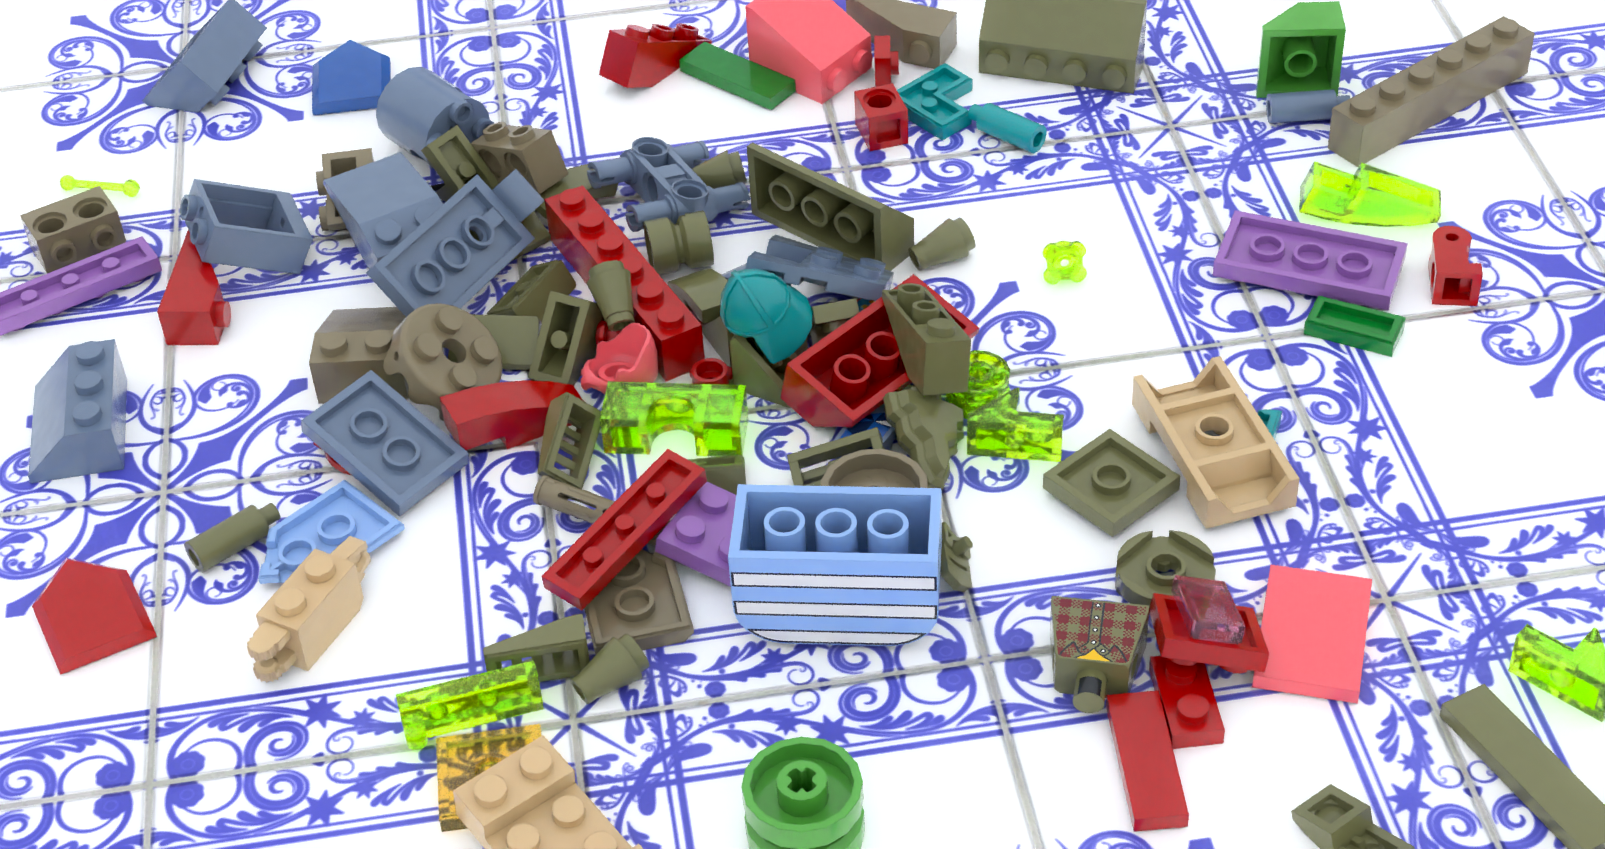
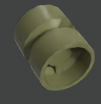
M703 210L679 216L676 224H673L668 217L643 222L649 263L659 275L677 272L681 263H685L688 267L694 269L714 265L712 239L708 221Z

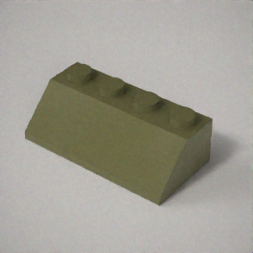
M986 0L979 35V73L1134 94L1144 65L1147 0Z
M753 142L747 146L751 211L753 215L818 247L839 250L844 253L843 256L858 261H860V258L881 261L886 264L885 269L892 271L909 257L908 248L914 246L913 217Z

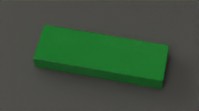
M705 41L679 60L681 72L769 110L775 108L796 91L795 79Z

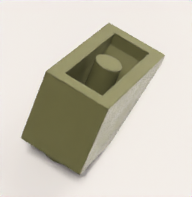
M550 291L528 378L575 385L581 377V369L584 368V363L596 356V329L600 321H605L597 303Z

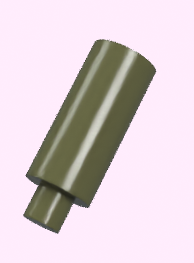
M269 503L260 509L250 505L184 543L185 551L195 568L203 573L266 537L269 525L281 519L280 513L273 503Z

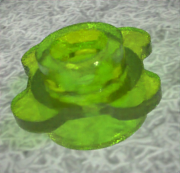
M1058 241L1056 243H1049L1043 248L1042 254L1047 264V269L1043 272V276L1047 283L1057 284L1060 280H1072L1077 283L1084 280L1087 271L1083 266V256L1086 254V248L1083 243L1079 241ZM1062 260L1069 261L1066 266L1060 264Z

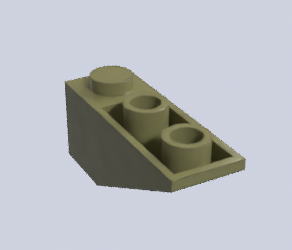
M906 283L899 285L898 289L882 290V299L907 376L923 396L968 392L971 339L926 287L919 284Z

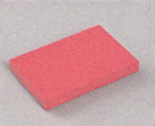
M1271 564L1261 623V631L1269 651V658L1265 673L1254 671L1252 688L1358 704L1372 579Z

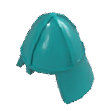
M744 269L731 272V276L721 292L720 316L729 333L743 337H753L770 363L775 364L791 356L805 342L812 328L813 311L807 297L796 288L787 285L774 273H769L765 270Z

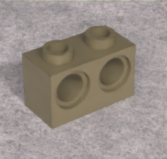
M498 122L486 127L483 130L484 135L471 143L499 183L517 169L532 187L541 194L568 175L552 130L533 128L531 125L514 126L507 125L505 122Z
M101 186L20 215L30 248L46 273L58 270L126 242L118 211Z

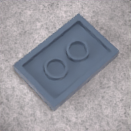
M372 370L301 420V431L398 516H401L468 464L469 453Z

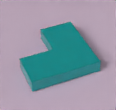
M946 63L897 89L908 109V120L942 141L972 124V120L968 118L969 110L954 101L973 90V79Z

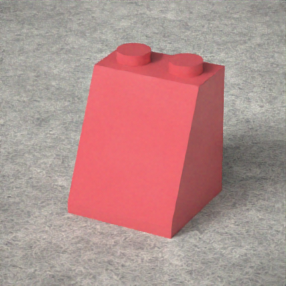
M753 0L745 6L749 60L795 79V92L824 104L872 68L871 34L833 0Z

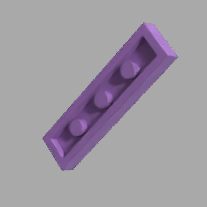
M141 236L0 292V336L12 331H18L26 325L48 316L60 314L66 309L90 299L102 297L108 292L130 283L142 281L147 276L162 271L159 258L144 237Z

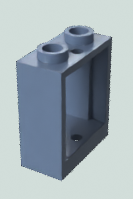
M194 179L189 195L185 194L181 200V219L185 220L190 232V240L192 244H195L202 262L293 274L301 273L313 238L291 193Z

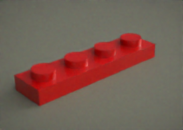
M667 448L541 576L544 588L582 611L707 482L705 469Z

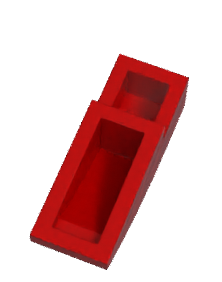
M530 380L493 383L439 397L445 426L455 442L465 450L499 438L505 447L510 449L542 437L551 400L565 392H569L583 400L573 384Z

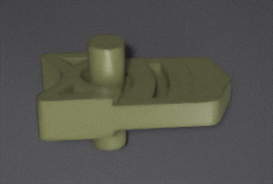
M942 522L941 576L953 590L965 592L972 587L969 559L971 558L970 548L973 547V543L967 536L961 538L956 536L947 523Z

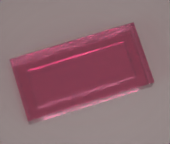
M1175 575L1171 591L1190 637L1232 644L1242 643L1246 626L1225 581Z

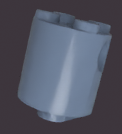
M411 67L396 74L381 93L376 110L378 128L384 136L410 154L426 161L432 169L434 168L421 151L428 144L456 125L459 126L469 142L472 143L484 135L483 130L486 127L494 124L490 120L489 112L480 101L467 96L458 87L424 67Z

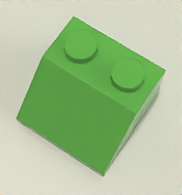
M1340 1L1298 2L1262 26L1256 98H1267V94L1331 89H1334L1336 96H1338L1346 33Z

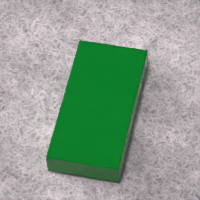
M1318 296L1305 321L1303 334L1392 357L1404 331L1406 318Z

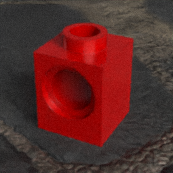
M893 83L854 91L855 124L869 151L909 143L908 109Z

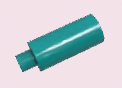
M987 103L983 107L973 104L968 112V118L976 122L978 130L1030 153L1038 152L1045 142L1047 129L1044 125L992 103Z

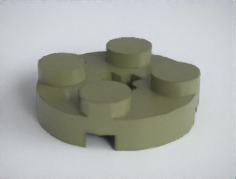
M1169 530V537H1152L1153 531L1142 532L1127 540L1118 551L1115 589L1130 604L1150 605L1153 593L1208 601L1214 592L1216 569L1213 565L1214 556L1211 549L1193 535ZM1169 569L1175 571L1174 575L1170 576L1160 575L1156 572V570L1166 572Z

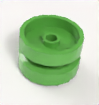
M801 736L775 742L759 751L745 769L741 790L745 810V831L749 849H861L865 832V815L862 806L864 800L863 779L858 763L844 748L825 739Z

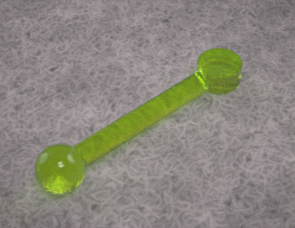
M64 175L59 181L61 188L66 191L72 190L75 187L92 189L101 186L103 190L123 191L125 195L135 197L140 190V185L132 179L126 180L125 183L78 180L74 179L71 175Z

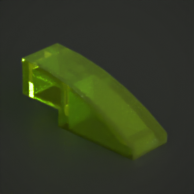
M1314 161L1300 185L1299 212L1325 220L1364 226L1392 227L1437 223L1441 217V190L1362 162L1353 175Z

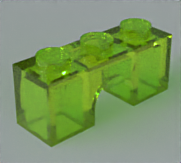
M608 381L600 415L604 453L650 455L653 441L657 436L671 430H683L694 435L696 456L721 457L742 455L743 457L749 420L746 385Z

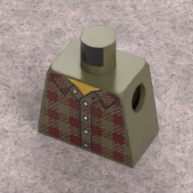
M1061 596L1051 597L1050 646L1054 689L1059 693L1074 694L1073 705L1076 709L1084 713H1096L1103 709L1106 695L1130 693L1147 645L1150 605Z

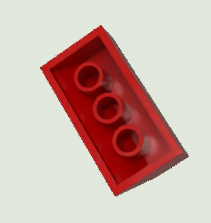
M915 274L899 284L913 283L926 287L970 339L978 334L979 327ZM882 297L787 363L780 399L813 427H853L884 404L883 397L885 394L899 392L912 383L907 376Z

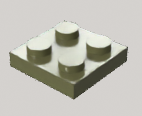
M1108 429L1044 473L1043 489L1111 537H1114L1180 490L1181 476L1113 430Z

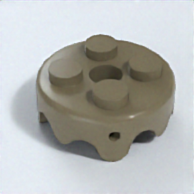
M442 303L427 304L416 308L399 324L392 333V343L385 356L383 365L386 374L396 375L400 373L405 377L409 387L408 397L412 402L437 408L439 410V418L444 421L439 397L468 388L499 383L503 370L500 350L489 330L467 311ZM442 348H447L450 351H452L455 354L458 363L452 362L448 358H446L442 351Z

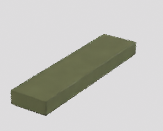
M1485 684L1442 703L1439 716L1568 849H1605V804Z

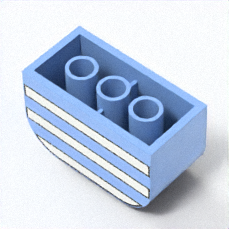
M738 484L728 554L732 605L736 619L753 635L777 643L898 646L923 638L934 628L939 613L942 549L941 488Z

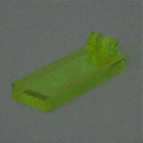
M534 660L395 694L407 746L412 750L424 748L428 743V738L544 709Z

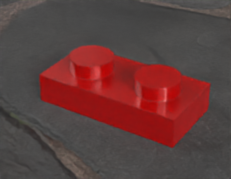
M1161 655L1150 656L1149 673L1154 690H1159L1173 749L1223 744L1225 728L1205 663L1197 662L1195 665L1184 666L1176 664L1168 658L1161 657Z

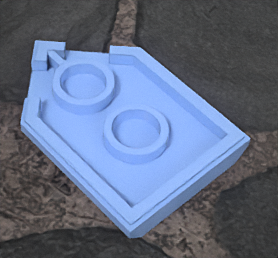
M343 480L268 530L266 540L267 551L265 561L261 564L258 578L259 583H284L314 548L330 554L349 536L366 541L368 546L367 552L371 553L405 529L404 524L349 482Z

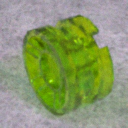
M970 351L968 392L946 394V402L963 409V418L967 420L981 421L1000 415L1008 407L1010 399V368L1007 362L999 355L989 351Z

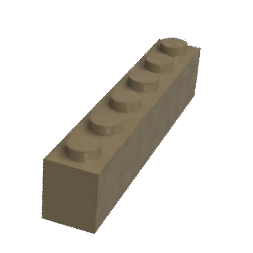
M1502 16L1333 107L1328 149L1356 167H1360L1528 73L1535 33L1519 25L1515 20Z

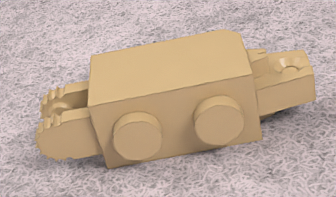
M349 536L330 554L314 548L257 612L256 618L259 627L253 633V637L249 638L248 646H246L248 654L256 661L253 663V671L257 680L260 679L261 682L265 681L266 683L278 680L279 677L283 676L282 673H286L292 665L309 671L357 615L364 599L360 583L365 576V569L371 562L370 554L367 552L368 546L366 541Z

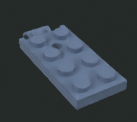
M517 169L512 171L492 190L477 174L368 270L366 274L406 317L416 308L427 304L442 303L461 309L535 239L521 222L544 202V199ZM469 230L476 232L479 241L472 237Z

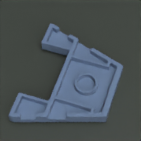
M776 234L769 239L766 254L754 251L748 256L745 269H761L774 273L778 277H782V280L788 284L799 286L805 281L824 286V290L828 292L873 301L882 297V290H890L894 272L886 270V264L870 258H860V261L843 256L844 253L828 247L817 248Z

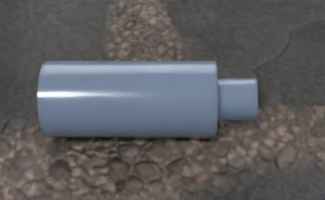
M1334 89L1267 94L1268 123L1331 119L1332 108L1350 99V95L1336 96Z

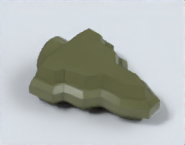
M915 386L899 392L885 394L883 399L886 420L895 428L898 445L925 472L928 488H941L942 490L950 475L949 460L958 453L957 443L964 438L963 409L943 401L941 394L923 396Z

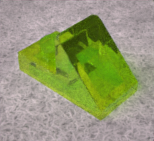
M1014 388L968 414L967 455L1061 462L1064 415L1021 412L1020 388Z
M1527 624L1516 635L1508 671L1596 720L1603 722L1605 720V647L1598 629L1594 627L1577 647L1573 649L1556 638L1548 636Z

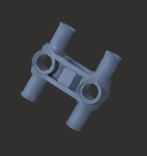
M641 137L633 141L632 148L625 150L619 158L589 162L587 166L589 169H595L587 170L588 180L594 189L625 182L646 202L626 207L628 212L625 213L626 222L632 232L642 230L643 222L647 220L668 217L673 224H676L679 216L702 210L705 212L707 221L710 222L718 213L746 209L749 206L747 201L750 200L749 191L743 182L712 189L691 169L707 161L709 158L708 148L703 141L672 147L658 138Z

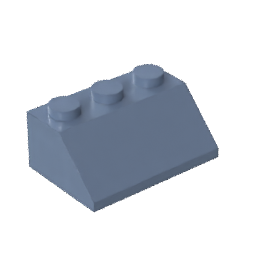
M227 0L190 39L142 101L152 107L197 113L209 101L214 106L217 105L230 90L225 84L228 80L232 84L247 67L242 63V60L245 59L249 62L263 46L258 39L267 27L236 0Z
M115 339L88 341L68 346L35 385L28 472L30 484L124 469L127 377Z

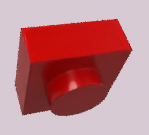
M890 35L874 36L875 87L891 84V75H899L898 51H890Z

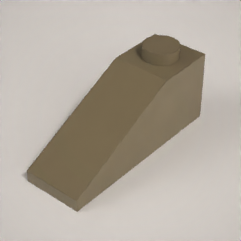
M846 0V13L871 34V42L874 44V36L890 35V51H898V58L904 63L935 69L946 62L957 45V12L899 0Z

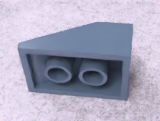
M401 152L323 180L324 187L369 270L443 205L438 194Z

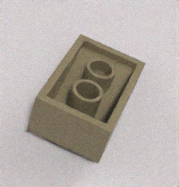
M397 307L335 309L329 314L314 333L309 359V367L318 404L326 403L370 370L376 373L406 400L409 399V387L405 377L400 373L388 375L385 373L383 366L385 356L392 343V333L406 318Z

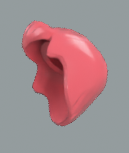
M630 323L615 338L599 342L596 347L595 358L587 360L584 363V368L581 369L582 378L580 380L582 389L587 391L589 388H593L605 395L615 397L631 396L648 389L658 375L657 349L650 331L644 325H640V323Z

